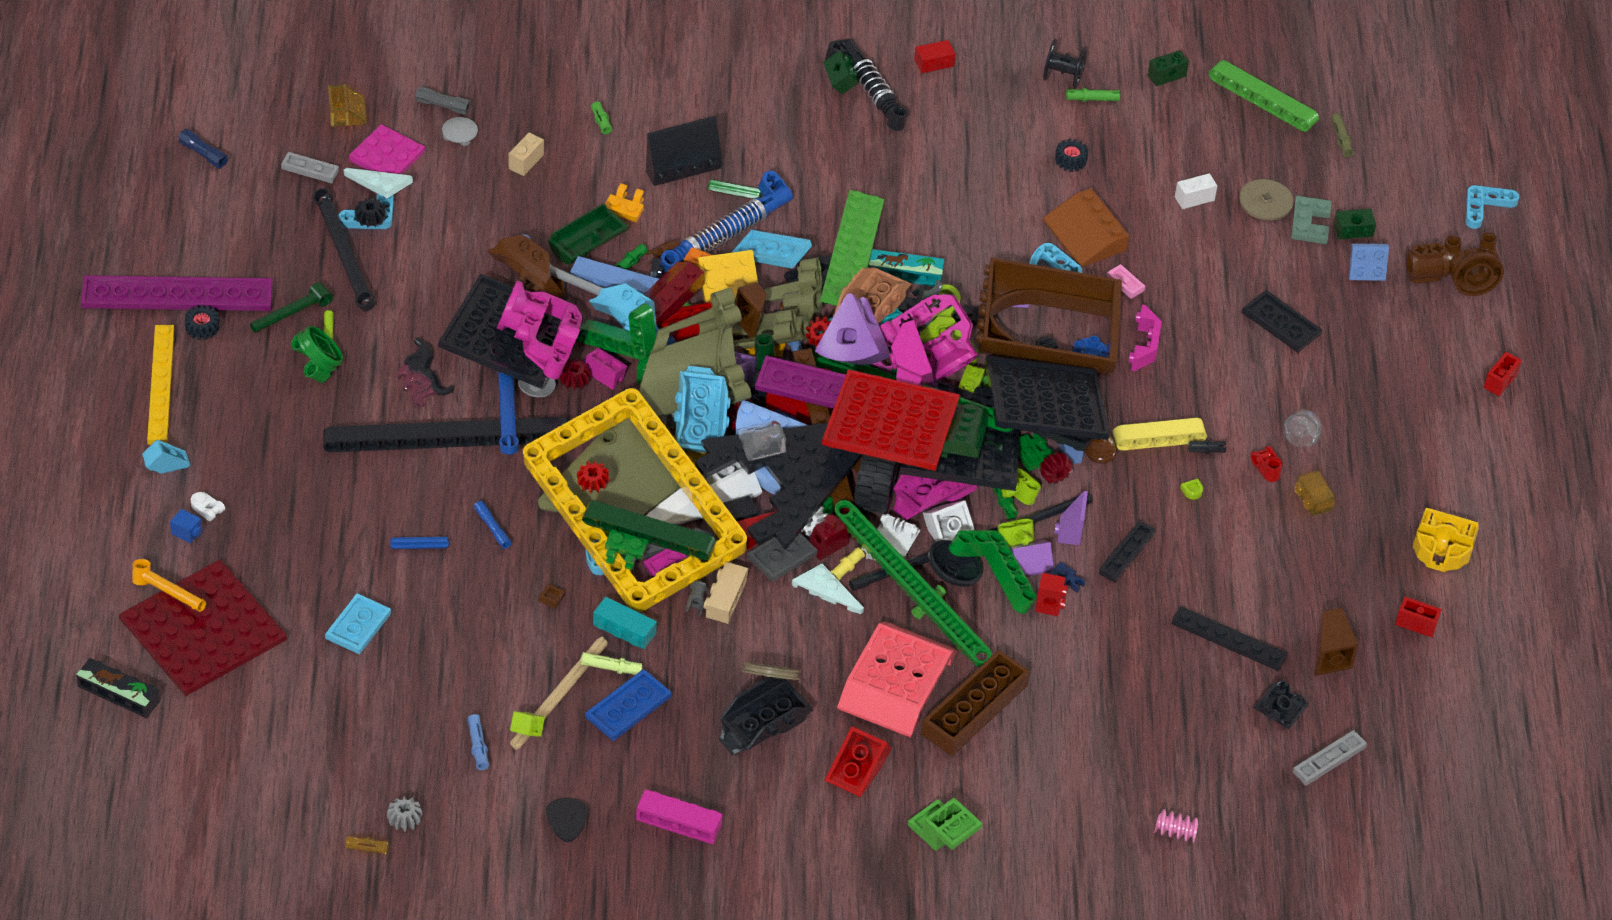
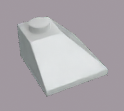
M966 500L941 505L922 512L927 529L936 542L940 540L952 541L958 531L974 530Z

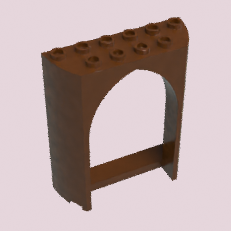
M990 258L989 265H985L984 275H986V278L983 281L984 290H981L979 301L982 302L978 310V315L981 318L979 317L977 322V328L980 331H977L976 334L979 354L1095 368L1097 374L1111 376L1117 363L1121 279ZM1033 304L1109 317L1107 358L1022 343L1003 331L993 316L1008 307Z

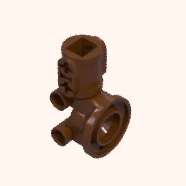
M1490 232L1483 233L1480 237L1479 249L1469 248L1463 252L1461 250V239L1457 236L1446 237L1444 245L1441 243L1415 245L1412 249L1406 251L1405 265L1407 276L1413 283L1440 281L1442 277H1447L1450 274L1456 289L1460 293L1468 296L1486 294L1499 285L1504 275V268L1496 251L1497 236Z

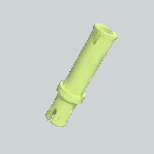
M585 652L582 653L580 665L617 671L618 674L628 673L636 675L642 669V663Z

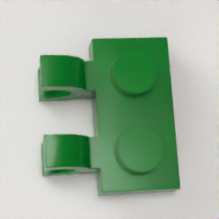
M611 529L605 543V549L607 550L606 563L614 565L616 556L620 553L626 555L625 569L632 570L636 558L643 559L649 540Z

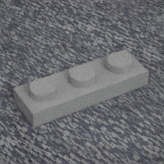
M291 152L287 153L281 163V169L328 183H333L339 172V166Z

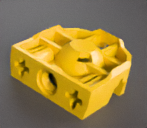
M1425 508L1413 542V549L1417 558L1425 563L1426 567L1442 572L1461 568L1468 564L1479 530V523ZM1434 554L1445 558L1444 564L1440 563L1437 565L1436 561H1432Z

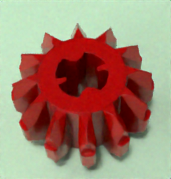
M816 317L815 323L812 320L810 321L812 326L806 327L808 333L805 334V337L809 339V344H814L815 347L818 346L831 320L828 321L827 317H823L822 320Z
M587 460L586 466L581 465L580 471H577V484L582 487L583 491L589 489L590 494L593 490L599 493L600 488L606 489L607 483L610 481L608 476L609 470L605 468L603 463L598 465L595 460L593 464H590Z

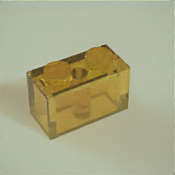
M1314 471L1298 476L1295 492L1301 497L1304 507L1309 510L1311 515L1314 516L1332 511L1335 496L1320 472Z

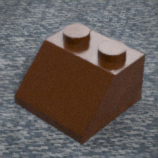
M757 282L738 287L735 305L739 308L742 317L741 322H738V324L751 338L756 336L767 295Z

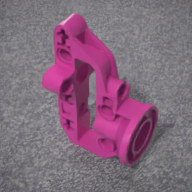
M517 280L496 329L501 331L506 328L516 330L514 337L523 341L525 355L538 365L547 377L558 379L563 372L579 334L582 315L576 305L546 292H528L524 289L523 283ZM544 313L561 319L551 347L536 339Z
M932 295L892 321H887L879 326L887 347H890L904 320L913 319L916 328H919L953 306L961 321L942 332L936 339L930 340L923 345L924 350L930 353L928 361L933 378L941 381L978 357V353L970 342L973 324L954 295ZM935 299L941 300L939 303L940 307H930L936 303ZM955 330L961 332L959 340H955L953 337ZM884 360L869 364L886 372H891L892 365L888 366Z

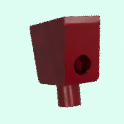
M827 515L824 521L813 528L810 543L818 550L816 557L820 561L849 544L847 526L836 515Z

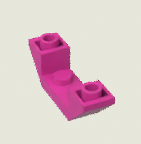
M1142 305L1141 312L1137 311L1135 322L1139 323V331L1149 332L1148 338L1151 341H1147L1146 347L1135 345L1134 352H1130L1129 363H1132L1131 371H1136L1156 360L1162 321L1146 305Z

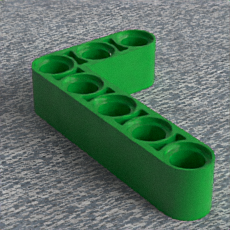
M643 303L631 311L628 315L630 331L597 321L586 320L580 325V331L576 340L604 350L643 360L650 355L656 339L653 310L648 304Z
M994 530L958 531L949 545L950 552L959 557H985L1014 610L1020 614H1026L1035 602L1036 594L1003 535Z

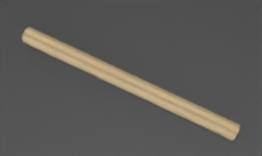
M600 637L586 653L599 655L608 642L603 637ZM580 659L534 714L546 718L589 666L580 665ZM517 733L510 741V745L515 750H518L530 736Z

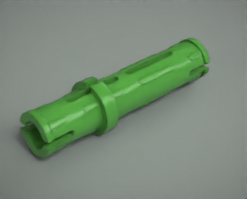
M1067 89L1066 100H1082V102H1086V100L1120 101V90Z

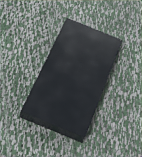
M1267 290L1242 308V313L1297 353L1322 334V329Z

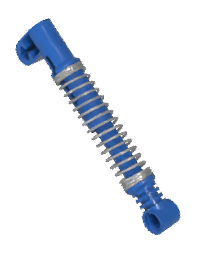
M766 171L758 184V189L763 195L761 198L750 200L746 205H742V208L739 207L733 213L730 212L729 215H725L719 221L716 220L715 223H711V226H707L706 229L703 228L697 234L687 237L676 248L664 251L660 257V266L663 267V272H667L676 262H684V258L691 247L701 251L704 249V252L708 253L719 245L726 243L732 237L744 232L745 229H749L754 224L763 221L768 217L769 213L793 199L791 190L776 172Z

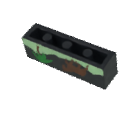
M89 658L76 674L79 688L146 719L160 702L159 689L155 686L148 685L134 676L126 675L119 669H113L101 661Z

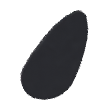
M560 798L547 805V820L555 835L564 842H572L580 835L587 819V806L582 801L573 798Z

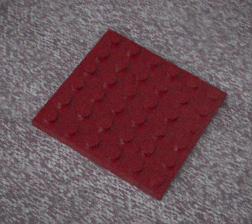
M220 559L175 583V585L203 599L206 602L203 611L199 612L192 609L189 605L160 591L119 614L121 622L185 696L287 640L286 633Z

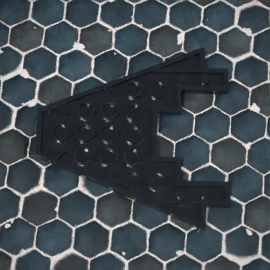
M828 423L761 432L755 431L753 433L701 440V445L708 454L695 460V467L704 478L738 462L748 475L765 467L783 489L770 497V503L777 512L748 527L747 532L757 545L775 537L782 547L787 549L862 457L863 454L822 445V439Z

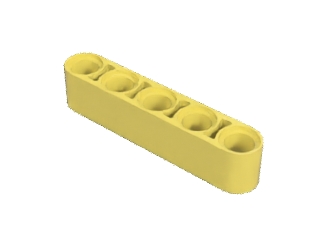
M1200 418L1120 425L1113 429V436L1119 450L1185 445L1189 441H1204L1207 438L1203 421Z

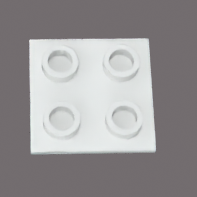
M888 513L886 515L882 514L880 519L882 522L877 530L902 557H905L920 533V529L915 524L905 523V520L900 522V518L895 520V517L890 516Z

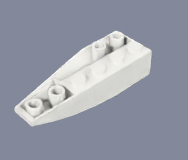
M738 462L704 478L722 503L750 496L753 499L762 494V489L755 472L748 475ZM682 489L676 491L646 515L675 525L703 518Z

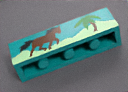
M874 249L871 251L869 268L875 267L912 284L935 286L936 280L942 281L944 259Z

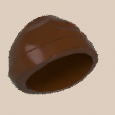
M1110 435L1108 440L1092 439V444L1085 450L1087 457L1096 463L1112 461L1117 452L1115 442Z

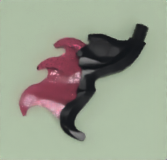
M417 337L414 343L419 349L404 360L405 365L398 370V379L406 376L403 382L404 391H406L407 387L412 388L411 398L413 403L417 406H424L423 398L434 394L447 395L454 392V386L451 385L448 388L441 387L435 372L429 370L432 363V350L427 342Z

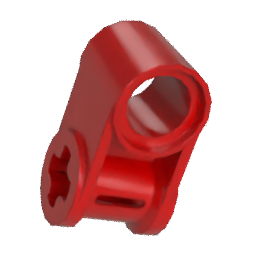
M1266 446L1264 450L1251 452V461L1263 475L1264 479L1269 482L1278 481L1281 475L1282 461L1274 453V450L1270 446Z

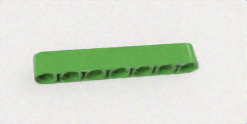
M1220 60L1209 70V77L1214 82L1301 131L1307 132L1319 120L1318 114L1313 109L1225 60Z

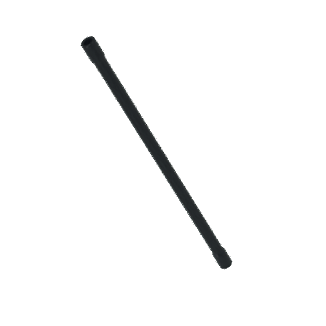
M1089 493L1087 494L1086 505L1092 503V497ZM1079 496L1017 520L1031 519L1034 524L1061 514ZM998 527L992 528L990 530L998 532ZM928 552L906 561L913 568L929 562ZM881 569L849 580V586L852 591H856L891 576L886 573L885 569Z

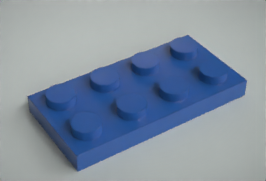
M643 669L585 713V718L612 741H615L670 699L672 692Z

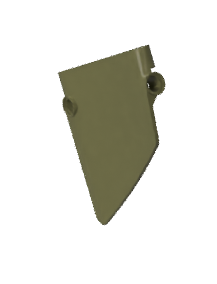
M629 418L599 434L562 474L574 496L577 495L585 507H587L589 501L594 500L641 515H646L662 501L681 489ZM587 460L590 464H593L595 460L598 465L603 463L605 468L609 470L608 476L610 481L607 483L606 489L600 488L599 493L593 490L590 494L589 489L583 491L582 487L577 484V471H580L581 465L586 466ZM546 493L538 499L541 510L559 513Z

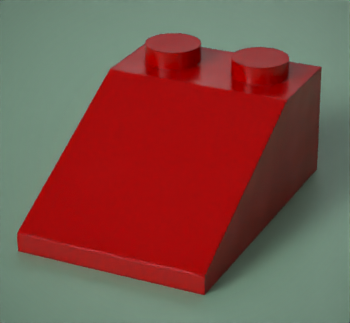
M851 726L824 781L858 797H862L883 767L892 749L886 741Z

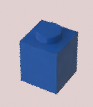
M180 509L170 521L171 534L191 544L202 533L201 518Z

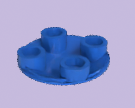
M1093 335L1074 342L1072 352L1107 358V346L1097 336Z

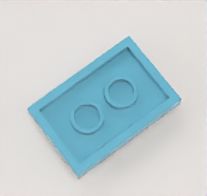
M357 593L326 632L325 638L360 655L391 615V609Z

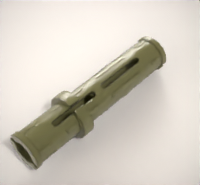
M1335 113L1330 119L1337 135V143L1341 147L1343 156L1349 158L1354 154L1351 146L1352 141L1347 134L1342 115Z

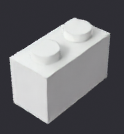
M1210 173L1179 181L1176 186L1175 198L1182 209L1215 201L1217 184Z

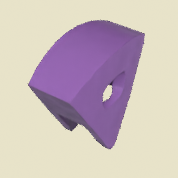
M851 293L845 296L815 352L828 359L853 365L877 363L888 358L890 354L867 298L861 297L857 300L855 295Z

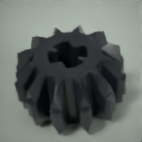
M365 198L364 201H359L355 208L356 221L361 226L366 225L367 228L369 226L376 228L377 224L382 225L386 212L385 206L380 202V199L375 201L374 198L371 200Z

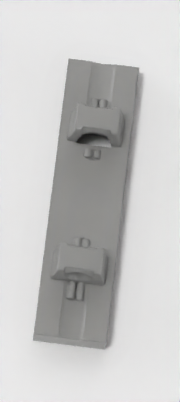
M1353 730L1294 767L1293 773L1307 786L1364 750L1367 743Z

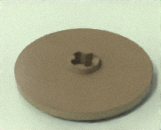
M1258 179L1251 181L1240 192L1239 201L1244 211L1260 220L1272 221L1287 216L1293 207V196L1289 189L1273 180Z

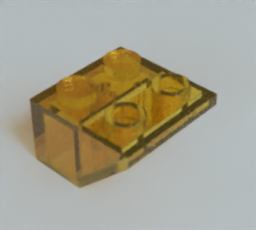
M346 84L328 85L331 126L367 124L364 96Z

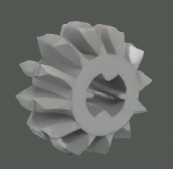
M405 796L402 800L396 798L394 803H390L387 818L389 819L390 826H395L396 831L400 828H403L404 832L407 828L414 830L415 825H419L421 822L422 810L419 802H414L413 797L409 800H406Z

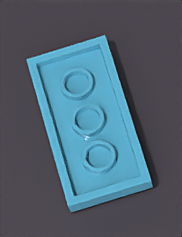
M750 230L732 253L753 250L754 262L793 269L811 248L812 244L807 239Z

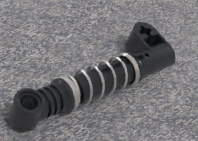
M853 39L831 41L828 45L825 60L839 50L845 55L848 54L853 61L851 63L857 71L858 75L856 77L860 80V85L864 86V91L868 92V96L872 98L875 107L884 113L888 119V127L896 131L902 130L906 123L908 110L898 104L894 92L890 90L889 85L886 84L885 79L882 78L873 62L864 56Z

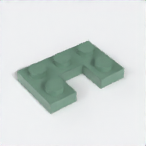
M1296 196L1291 239L1327 244L1329 226L1311 224L1312 216L1330 218L1332 201Z

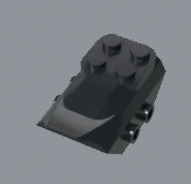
M767 677L764 680H759L749 689L741 691L733 699L720 717L722 732L719 740L732 755L749 750L767 738L773 737L778 733H785L807 719L808 714L814 710L787 679Z

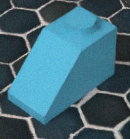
M156 440L142 453L145 466L149 470L161 474L190 466L185 450L160 440Z

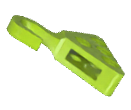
M942 285L938 295H954L960 303L961 296L959 291L951 285ZM953 306L939 314L922 331L919 336L923 345L930 340L936 339L942 332L956 324V321L952 318L956 311ZM955 330L953 333L955 340L961 338L959 330ZM970 340V342H971V344L973 345L974 349H975L976 352L979 354V350L976 348V346H975V345L972 343V341ZM926 351V356L929 359L930 353ZM978 357L968 365H975L977 363Z

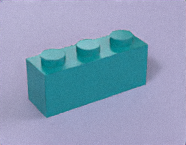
M607 597L603 599L593 612L594 626L631 643L633 646L645 649L656 635L657 621Z

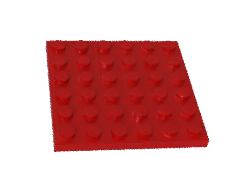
M848 370L825 430L822 445L936 471L960 395Z

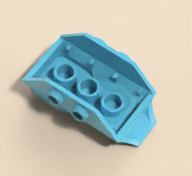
M626 283L601 289L597 297L589 300L595 310L613 316L624 327L623 329L630 331L629 313L643 303L648 304L653 310L656 335L658 330H660L656 325L654 301Z
M688 366L684 372L680 371L679 391L676 392L675 403H678L677 410L674 413V422H676L675 440L683 451L707 453L701 445V440L724 436L725 430L729 425L727 409L730 407V398H728V389L724 376L715 375L711 368Z

